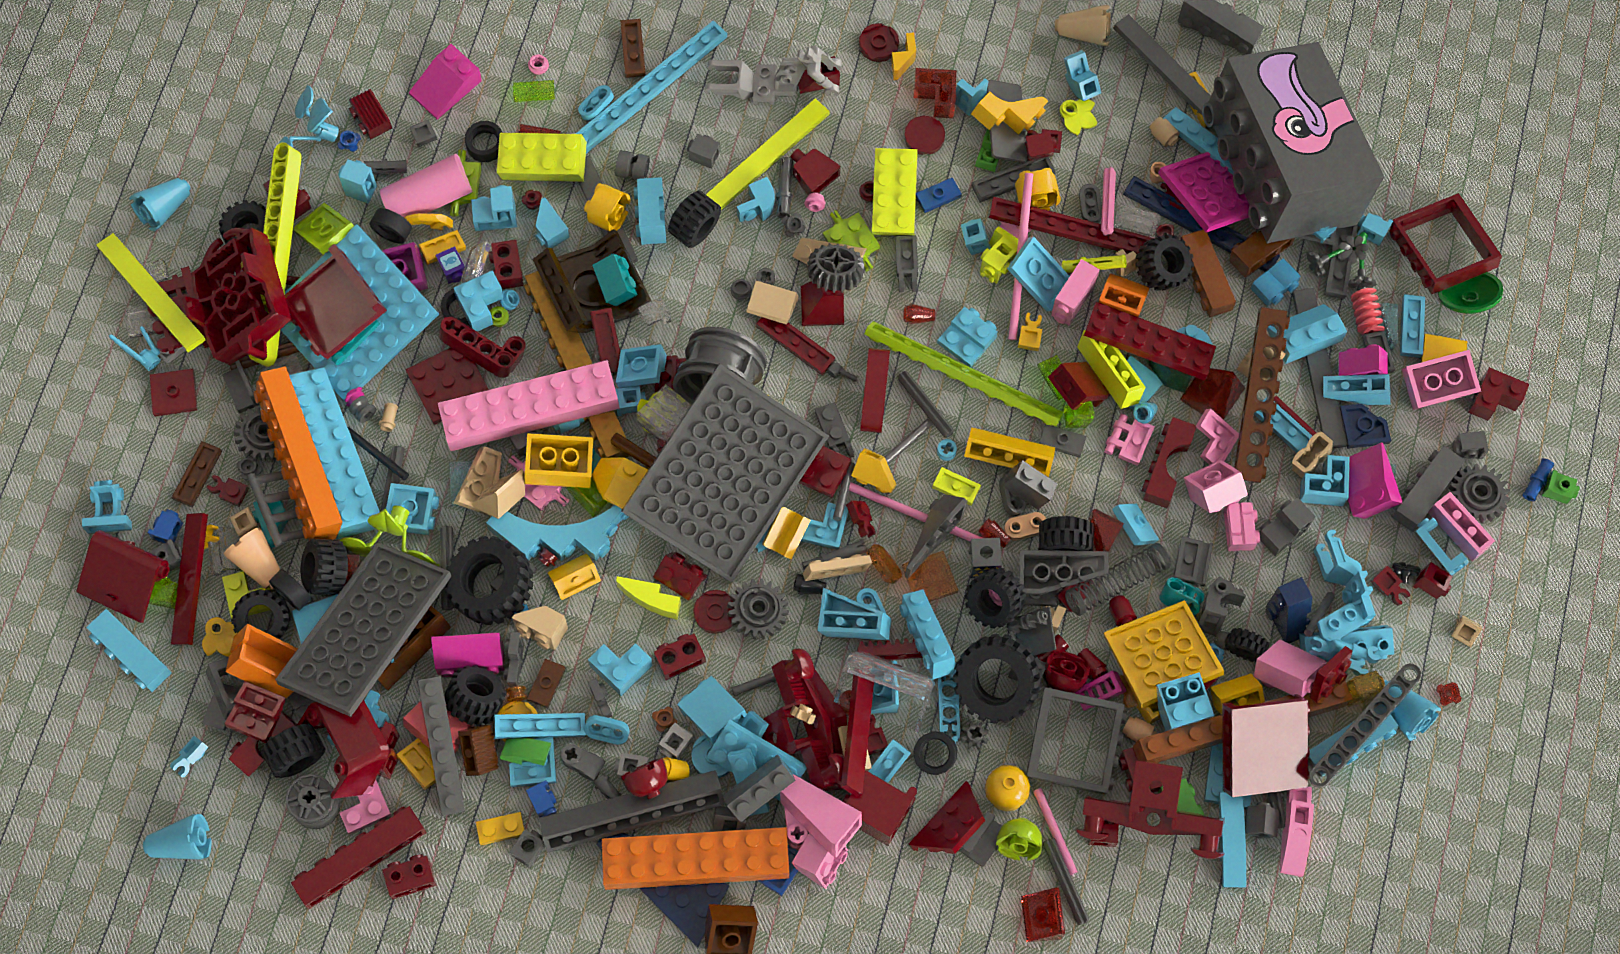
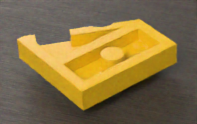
M419 738L396 754L398 760L424 790L435 783L430 749Z

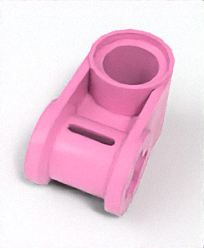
M785 808L787 841L791 848L799 850L808 836V831ZM796 833H800V839L798 840L795 839Z

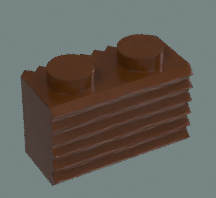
M491 725L474 726L458 731L466 776H479L499 768Z

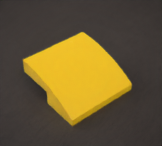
M1424 334L1423 355L1420 363L1467 351V341Z

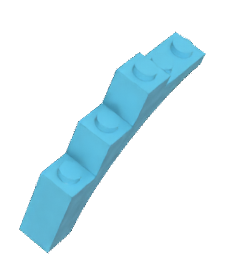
M614 505L597 517L570 525L532 523L516 517L508 511L499 519L492 516L486 524L489 531L501 540L504 539L511 543L528 560L531 557H536L538 551H541V546H543L559 560L563 561L565 557L569 558L574 553L575 546H578L597 561L599 557L603 558L610 550V541L607 536H612L616 532L622 519L626 520L629 516L622 513V509Z

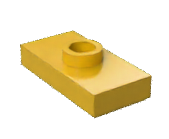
M458 230L418 244L427 265L437 261L436 254L454 246L458 253L466 250Z

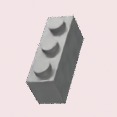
M777 754L723 795L727 807L742 822L796 780L792 771Z

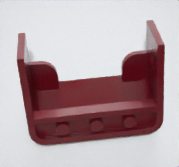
M364 699L351 717L316 701L311 703L297 725L310 724L315 729L326 728L339 753V757L334 764V773L337 775L339 782L330 794L331 798L363 795L387 760L389 754L388 745Z

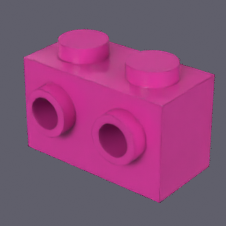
M1371 344L1367 348H1349L1347 351L1339 352V376L1388 374V353L1379 345Z

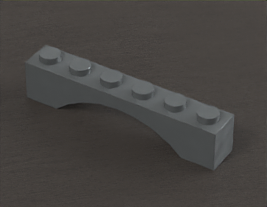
M441 676L418 680L417 686L428 736L441 817L465 812Z

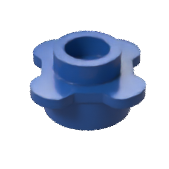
M343 131L340 135V142L337 144L338 148L341 150L349 149L351 152H355L358 149L357 144L361 140V136L352 131Z

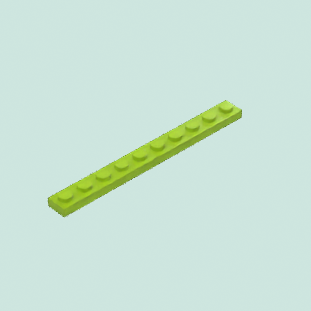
M872 321L865 330L864 335L868 336L870 340L877 343L881 342L892 351H900L911 360L923 362L928 368L939 370L951 379H958L970 388H977L988 397L998 398L1005 405L1016 407L1028 416H1035L1047 425L1057 426L1064 414L1061 410L875 321Z

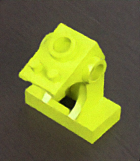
M1000 226L995 229L989 242L992 248H987L980 257L982 259L980 275L987 277L990 283L994 282L996 284L1001 275H1005L1009 271L1007 268L1017 255L1018 238Z

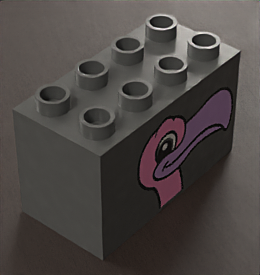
M1313 42L1227 59L1220 77H1216L1214 80V90L1209 101L1204 103L1202 114L1205 124L1208 127H1214L1217 133L1220 157L1224 161L1229 160L1233 168V184L1236 192L1240 195L1244 194L1249 203L1248 213L1251 225L1255 229L1260 228L1266 243L1314 234V232L1325 227H1337L1336 229L1357 225L1385 176L1320 43Z

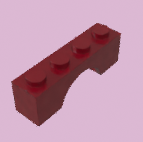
M1172 417L1170 424L1165 423L1161 434L1165 436L1164 441H1159L1155 454H1158V458L1156 461L1152 460L1148 473H1151L1150 480L1145 479L1141 492L1145 493L1144 501L1166 509L1168 508L1177 482L1169 475L1166 461L1173 454L1188 451L1197 428L1196 425Z

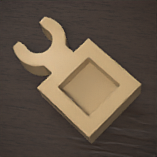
M800 704L799 707L793 705L790 712L791 715L808 724H813L816 717L811 713L813 709L803 704Z

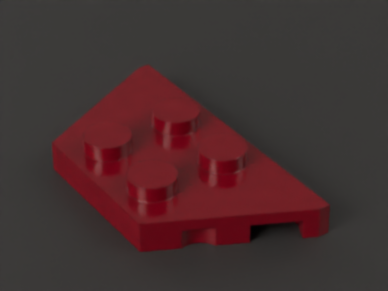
M965 781L910 841L908 845L912 850L918 851V848H925L930 852L943 851L956 854L986 821L969 782Z

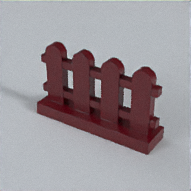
M189 266L181 268L182 276L178 277L175 274L172 275V279L158 283L167 295L177 294V296L171 299L185 315L182 298L185 296L195 298L192 287V272ZM187 290V293L183 294L182 291ZM148 307L147 310H148L150 316H152V317H157V316L152 312V310ZM189 319L193 325L196 324L197 329L206 340L203 327ZM160 320L152 324V329L156 334H164L165 336L157 341L159 351H169L170 354L175 353L174 349L183 347L173 335H170V331ZM207 340L202 343L204 348L209 347Z

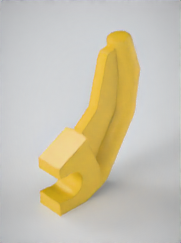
M418 213L404 217L411 225H430V228L440 231L443 230V226H447L449 229L453 228V220L442 214Z

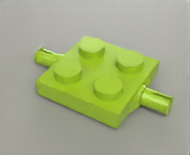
M461 149L458 150V156L473 192L448 203L451 205L450 216L453 217L454 215L456 217L459 216L460 205L472 203V199L478 198L482 166L480 162H466L467 151L463 149L462 151Z
M834 210V213L831 212L830 216L835 225L823 232L825 240L831 243L867 248L863 261L865 271L868 272L869 269L873 268L868 257L871 253L880 249L879 243L859 212L847 219H842L838 211Z

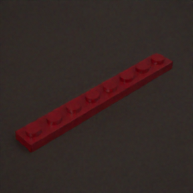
M993 197L988 218L1020 226L1022 204ZM1030 206L1028 229L1117 252L1123 249L1126 254L1132 251L1136 254L1140 253L1138 251L1140 246H1143V243L1154 239L1153 237L1118 228H1113L1112 234L1103 235L1101 224Z

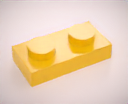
M521 812L476 822L480 845L517 838L524 831Z

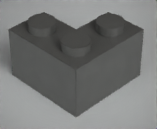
M1298 497L1292 502L1290 500L1286 501L1280 507L1281 510L1276 514L1277 518L1272 522L1270 520L1266 521L1260 527V541L1274 556L1304 534L1316 517Z

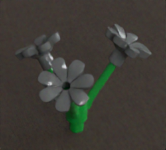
M1361 232L1355 238L1347 236V243L1342 242L1339 249L1328 255L1324 254L1319 257L1317 252H1306L1307 260L1311 263L1309 268L1314 271L1316 277L1325 273L1324 263L1341 253L1343 259L1350 257L1349 262L1352 264L1356 263L1357 258H1359L1358 276L1355 279L1349 280L1348 286L1350 288L1357 287L1358 291L1364 289V287L1373 288V286L1377 285L1375 279L1366 277V269H1364V259L1366 258L1364 251L1368 250V245L1366 244L1368 235L1365 232Z

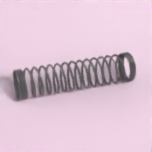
M1155 543L1149 546L1148 549H1143L1142 552L1127 558L1125 562L1121 561L1119 565L1116 564L1113 568L1110 567L1109 570L1113 569V574L1110 572L1109 574L1114 578L1120 592L1114 589L1109 579V574H1107V577L1101 576V580L1094 578L1095 583L1090 579L1085 581L1084 584L1080 583L1078 587L1075 586L1067 590L1065 598L1069 608L1074 614L1081 616L1086 613V609L1091 610L1092 606L1097 607L1098 603L1103 604L1104 600L1109 601L1110 597L1114 598L1115 593L1119 595L1121 590L1126 591L1127 587L1132 588L1133 584L1138 585L1139 581L1144 582L1145 578L1149 579L1150 574L1155 576L1156 572L1160 573L1162 570L1170 568L1171 560L1168 552L1161 544ZM1156 550H1157V551L1161 554V556L1163 557V559H1164V561H1165V565H1164V564L1160 561V559L1158 558V556H1157V554H1156ZM1149 552L1156 566L1160 568V571H1158L1155 568L1152 560L1150 559ZM1143 555L1149 560L1154 569V574L1149 571L1144 562ZM1137 558L1143 563L1148 572V577L1143 574ZM1132 562L1138 567L1143 580L1138 578L1133 569ZM1126 565H1128L1131 568L1133 574L1137 579V583H1135L1131 579L1127 571ZM1120 568H1122L1127 574L1131 582V586H1129L1125 582V579L1121 574ZM1114 571L1120 575L1125 584V589L1120 586ZM1103 577H1104V578L1108 581V583L1110 584V586H1111V588H1112V590H1113L1114 596H1112V595L1108 592V590H1107V588H1106V586H1105V584H1104ZM1097 580H1098V581L1102 584V586L1104 587V589H1105V591H1106V593H1107L1108 599H1106V598L1102 595V593H1101V591H1100V589H1099V587H1098ZM1091 583L1098 590L1102 598V602H1100L1094 594ZM1086 587L1094 596L1096 605H1094L1088 597ZM1080 590L1088 599L1090 608H1088L1085 605L1084 600L1081 597Z

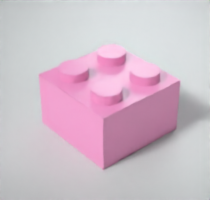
M1219 460L1184 477L1190 500L1209 513L1218 512L1222 507L1230 503H1236L1248 495L1242 473L1223 460Z

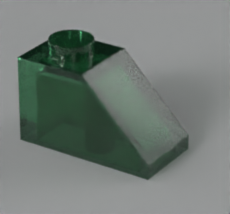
M1149 360V366L1164 386L1185 393L1192 378L1191 375Z

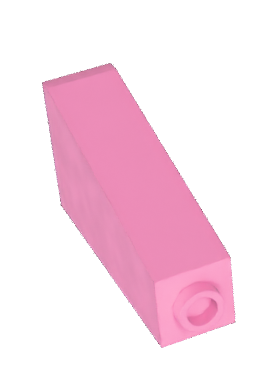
M793 774L796 781L780 792L781 804L836 858L862 826V812Z

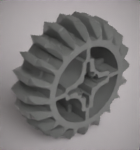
M829 243L827 247L821 245L819 249L815 248L814 252L810 254L809 262H807L809 278H811L813 284H817L818 288L824 287L825 292L832 290L835 293L836 290H839L843 293L845 289L851 291L852 287H857L859 282H861L865 270L860 252H855L854 248L848 249L847 245L839 246L838 243L836 245Z

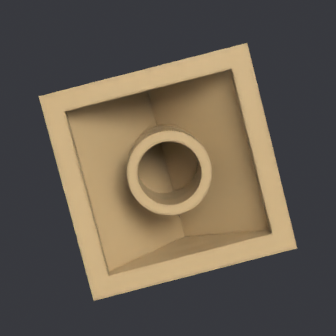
M756 281L747 313L787 324L799 297L797 292Z
M523 469L498 479L471 503L472 506L497 519L502 517L525 496V473Z

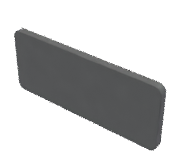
M988 80L987 94L991 92L999 99L1007 102L1022 100L1020 85ZM1002 122L999 126L995 124L990 129L992 157L1025 163L1027 160L1024 141L1025 129L1018 135L1005 122Z

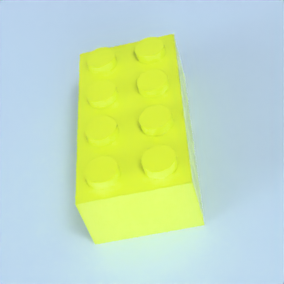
M500 133L497 174L502 180L584 182L587 141L582 134Z
M875 148L873 235H914L917 149Z

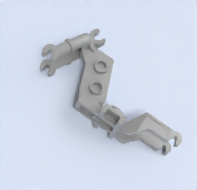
M816 45L808 47L806 53L798 50L797 58H783L779 69L777 65H756V73L742 60H709L708 70H712V67H714L717 71H736L739 73L738 81L734 84L708 83L705 85L704 92L709 94V91H712L715 95H734L743 100L753 97L754 105H758V102H769L770 105H774L775 96H795L796 87L804 70L807 69V74L818 85L825 88V95L829 96L832 92L835 96H838L839 86L833 84L828 77L821 74L820 66L821 62H823L829 70H832L833 67L841 70L842 61L838 58H831L827 52H824Z

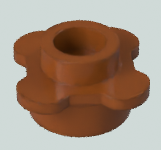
M671 707L654 711L652 714V718L657 724L656 729L659 732H663L666 728L672 727L674 723H678L677 719L673 716V709Z

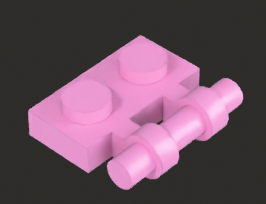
M1120 414L1119 419L1114 422V430L1111 436L1106 440L1107 446L1104 452L1112 455L1114 449H1119L1121 451L1118 458L1138 466L1155 426L1148 423H1140L1136 419L1130 425L1126 423L1128 416ZM1122 432L1128 433L1125 442L1119 440Z

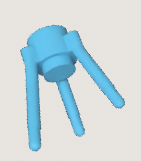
M143 326L140 327V330L151 350L144 349L140 354H137L112 334L109 335L110 339L139 361L148 371L153 370L160 363L161 359L158 355L161 352L155 347Z

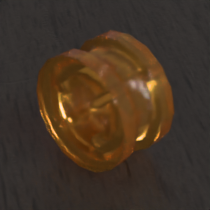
M513 686L507 688L506 694H509L507 701L521 702L526 700L527 695L524 694L526 687Z

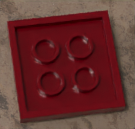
M453 348L444 350L405 369L434 425L442 422L438 403L489 390L475 363Z

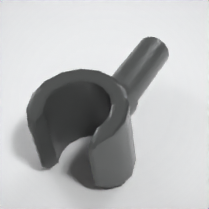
M838 362L832 363L827 370V373L833 378L838 374L854 382L858 378L844 370Z

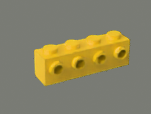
M971 427L964 457L1013 468L1023 460L1049 477L1055 447Z

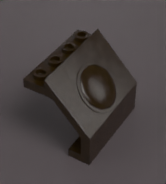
M611 230L589 247L556 257L552 248H546L532 259L566 330L569 332L588 333L593 331L590 317L591 311L611 308L614 323L642 314L640 310L652 302L616 230ZM611 254H616L626 259L629 265V274L636 283L635 290L637 295L618 306L606 303L593 268V264Z

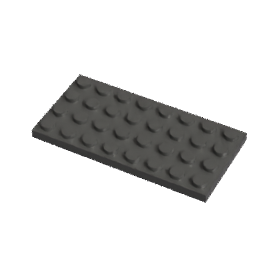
M377 542L275 679L277 684L351 717L452 577L450 571Z

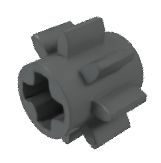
M970 721L969 729L963 727L962 732L966 736L962 737L961 742L966 741L968 749L976 746L980 750L981 742L987 744L988 739L984 736L988 734L989 730H983L982 722L974 725ZM977 732L978 737L972 739V735Z

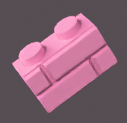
M1251 502L1230 503L1226 505L1223 511L1228 551L1254 550L1257 543L1260 542L1259 530H1255V522L1258 520L1257 510H1253Z

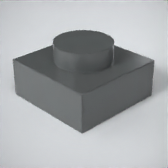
M429 119L409 127L418 147L437 140Z

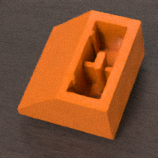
M1110 273L1099 303L1139 317L1150 288Z

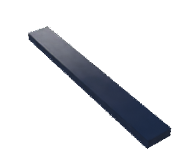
M1133 176L1123 195L1192 233L1203 230L1187 209L1179 210L1170 205L1169 200L1185 208L1174 197ZM1227 226L1207 232L1212 244L1231 253V249L1240 242L1242 244L1248 238ZM1277 255L1259 269L1267 272L1276 264L1280 255Z

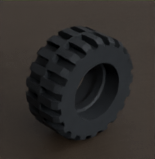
M482 536L478 538L479 541L472 539L467 542V546L464 547L462 545L457 549L459 551L457 555H452L450 558V566H446L445 570L450 571L452 576L445 585L447 587L445 590L446 596L450 599V603L454 608L473 622L479 624L482 622L485 625H492L493 621L497 624L504 623V618L512 619L517 610L521 612L525 607L522 605L524 601H529L531 595L528 591L533 589L534 583L530 580L533 577V571L529 568L530 563L518 549L504 539L501 540L499 537L494 536L490 537V539L487 536ZM502 564L504 566V579L499 589L488 597L476 598L473 592V585L478 573L488 565Z
M992 634L990 637L984 636L961 654L959 661L955 665L956 673L953 675V682L956 683L954 688L955 694L960 695V704L962 706L966 704L969 708L967 712L970 715L974 713L979 715L978 719L981 721L989 719L990 723L997 724L999 721L1007 723L1013 718H1019L1036 701L1042 687L1040 678L1043 674L1042 669L1038 668L1040 663L1038 657H1033L1031 654L1033 650L1030 646L1026 648L1022 645L1024 641L1018 638L1013 640L1011 635L1005 634L1002 637L999 634ZM999 659L1005 661L1014 669L1018 679V686L1011 696L997 698L988 694L982 688L978 678V670L985 661Z

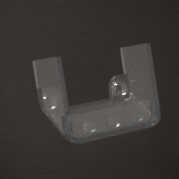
M857 650L851 652L845 661L834 702L838 703L850 673L924 700L914 729L918 733L935 688L934 679L927 674L864 651Z

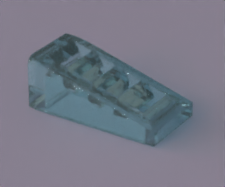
M1381 303L1378 310L1382 312L1379 318L1383 319V323L1380 325L1385 327L1390 351H1392L1398 340V305Z

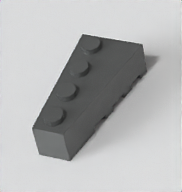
M1184 0L1177 21L1184 27L1192 28L1203 36H1209L1223 45L1235 48L1243 54H1252L1264 29V26L1245 14L1240 13L1238 15L1235 13L1232 6L1228 3L1221 4L1216 0Z

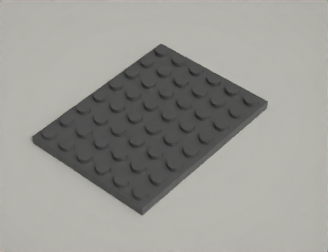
M719 363L621 511L728 581L733 582L829 435Z

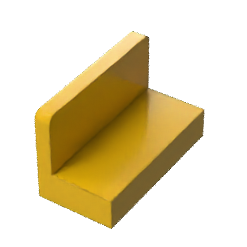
M782 507L773 520L762 545L792 559L811 520Z
M587 553L548 572L561 600L601 581L595 565Z

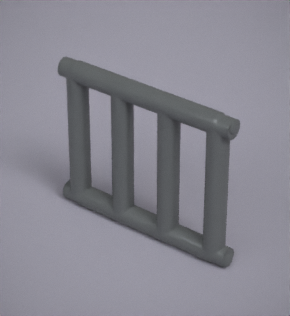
M281 471L257 476L255 473L248 474L250 486L275 547L283 545V542L305 538L302 529L279 534L275 523L296 519V512L291 510L271 514L267 504L291 499L288 490L264 495L260 487L262 483L283 480Z

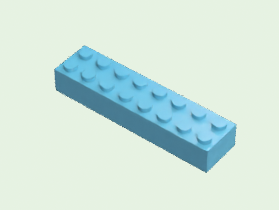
M325 367L289 375L342 519V525L336 540L375 530L367 520L369 516L380 511Z

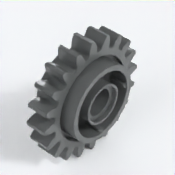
M255 406L254 413L247 409L248 416L241 414V422L237 421L235 423L237 429H234V436H236L234 439L235 444H239V452L244 451L246 458L252 454L253 461L261 457V461L264 463L266 457H269L270 461L274 462V442L269 440L268 435H260V433L267 432V429H269L267 423L262 421L260 408Z
M1475 464L1472 469L1467 465L1464 471L1460 469L1457 472V476L1453 477L1451 480L1453 483L1448 489L1453 491L1451 493L1475 519L1479 518L1481 524L1485 522L1486 517L1492 522L1495 516L1500 517L1502 511H1505L1508 507L1506 504L1510 501V498L1506 495H1508L1510 489L1503 488L1508 482L1500 481L1502 474L1494 475L1495 468L1488 472L1487 465H1484L1481 470L1478 464ZM1475 490L1480 491L1483 497L1478 496Z
M763 578L760 579L759 584H756L755 580L751 579L750 586L744 581L742 589L736 587V594L730 595V599L733 602H728L727 607L733 610L728 612V616L734 617L731 625L739 624L737 632L742 629L745 630L744 637H747L750 632L754 640L757 634H760L761 638L765 639L766 632L772 637L774 629L777 631L781 630L782 627L779 623H786L787 619L783 616H787L789 610L783 608L788 606V601H781L785 597V593L777 594L780 587L777 586L772 589V581L764 585ZM759 605L764 611L757 613L752 607Z

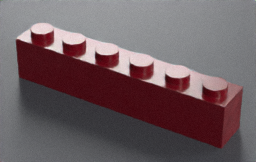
M410 805L406 808L401 807L393 813L394 816L388 820L383 819L373 826L374 829L368 833L363 832L354 838V842L348 846L343 845L337 848L333 856L317 861L313 869L297 874L291 884L303 904L308 909H311L426 834V830Z

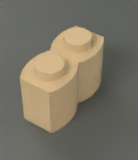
M1323 432L1313 435L1307 447L1301 449L1294 456L1292 471L1301 478H1303L1305 473L1314 474L1318 464L1324 462L1327 455L1331 454L1333 441Z

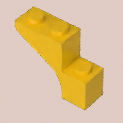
M989 92L978 103L971 115L989 130L995 124L999 126L1002 122H1005L1019 135L1024 129L1028 131L1035 123L1033 119L1035 117L1039 119L1046 111L1044 106L1048 100L1044 97H1036L1016 102H1007Z

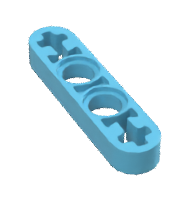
M955 669L954 673L950 674V680H953V675L956 673ZM946 676L938 678L939 732L947 734L948 724H952L951 732L956 734L952 739L956 744L960 738L959 694L956 695L954 693L951 697L943 695L942 689L945 686H951L953 689L956 687V683L947 680L942 682L941 679L946 680ZM945 708L954 709L955 716L951 719L944 717L943 710Z

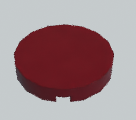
M882 23L867 26L859 37L860 52L871 61H888L892 58V52L898 51V34L892 27L884 26Z
M923 115L915 117L905 127V143L909 149H917L919 155L934 154L944 144V126L932 116Z
M710 590L703 593L696 600L693 613L699 628L708 633L718 634L727 631L733 626L731 621L734 617L728 616V612L733 609L727 607L728 602L733 601L728 593L721 590Z

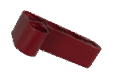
M454 317L444 318L440 325L439 338L443 343L499 378L508 377L523 358L526 343L519 336L510 337L500 347Z
M869 348L860 431L882 433L890 350Z

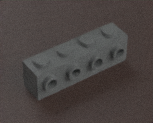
M1443 446L1440 451L1436 449L1428 458L1431 462L1429 466L1425 467L1423 465L1416 475L1419 478L1416 483L1411 482L1404 491L1407 496L1404 500L1402 499L1403 503L1393 507L1396 511L1391 517L1412 532L1422 522L1466 461L1446 446Z

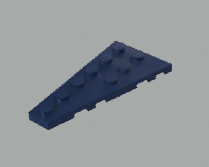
M623 832L604 838H620L632 836ZM604 838L599 839L598 843L596 844L601 851L602 839ZM726 883L644 887L639 889L698 948L705 936L708 905L721 904L729 885Z

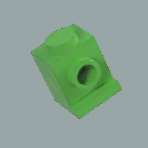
M1553 470L1547 477V483L1544 486L1542 496L1568 504L1572 498L1575 499L1580 489L1579 486H1576L1578 479Z

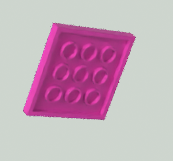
M1209 152L1161 167L1158 172L1159 176L1206 233L1249 218V203L1244 194L1240 195L1236 192L1233 184V175L1227 171L1228 167L1220 165L1219 160L1212 159Z

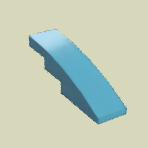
M1219 792V818L1225 817L1222 836L1219 837L1220 852L1225 853L1220 858L1222 862V886L1246 887V839L1243 796L1231 797L1226 792Z

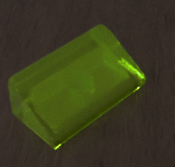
M554 80L513 83L514 102L554 100Z
M592 479L590 488L565 487L592 517H595L609 503L602 499Z

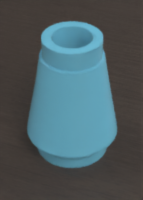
M1141 402L1134 407L1133 414L1138 422L1148 423L1153 419L1158 408L1153 402Z

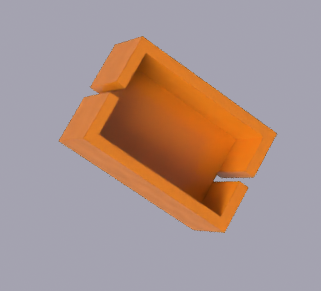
M247 624L233 638L230 650L232 654L228 658L225 672L283 696L286 699L294 691L278 685L275 679L298 648Z

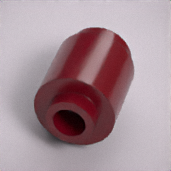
M1118 595L1109 601V611L1117 627L1137 619L1130 601L1125 596Z

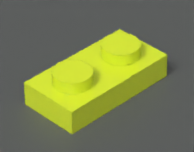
M941 467L932 488L946 495L965 498L968 500L967 504L972 506L981 485Z

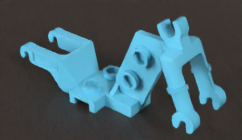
M1329 530L1325 534V541L1330 553L1322 551L1325 544L1321 543L1315 547L1314 554L1324 581L1346 586L1342 591V599L1346 605L1317 622L1321 638L1313 637L1310 644L1317 645L1318 648L1312 647L1309 650V654L1314 656L1321 655V659L1328 662L1342 648L1347 646L1353 651L1351 657L1355 656L1365 659L1369 663H1377L1381 656L1374 655L1378 650L1376 646H1370L1366 649L1356 646L1355 643L1350 644L1341 641V638L1356 629L1368 625L1376 614L1369 596L1373 591V587H1367L1365 577L1368 575L1367 571H1362L1361 564L1345 554L1340 538L1332 537L1336 531ZM1350 659L1352 663L1348 669L1352 670L1357 677H1364L1368 674V669H1361L1365 665V661Z

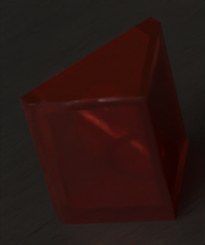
M1094 509L1091 511L1088 521L1094 524L1095 550L1109 551L1110 553L1124 523L1098 509Z
M1059 887L1021 896L1026 941L1038 942L1062 939L1065 935Z

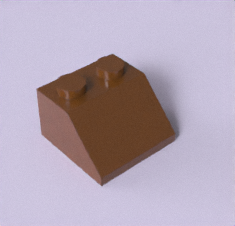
M709 904L705 922V954H752L758 926L754 906Z

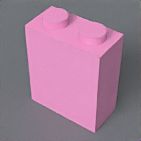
M1082 259L1080 260L1055 298L1051 316L1057 322L1065 323L1068 326L1071 324L1094 289L1100 269Z
M1278 640L1257 658L1254 677L1293 696L1298 694L1304 697L1307 693H1311L1317 671L1326 664V661L1289 643Z

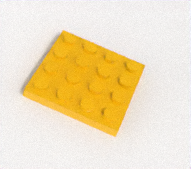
M1185 600L1104 632V638L1141 708L1158 702L1156 689L1158 684L1199 672L1203 683L1224 675L1223 667Z

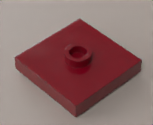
M193 368L150 374L152 412L154 417L198 411Z

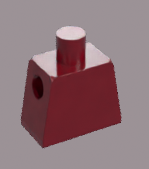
M798 148L790 156L796 162L793 165V176L807 195L822 192L840 176L841 166L817 149H812L805 155Z

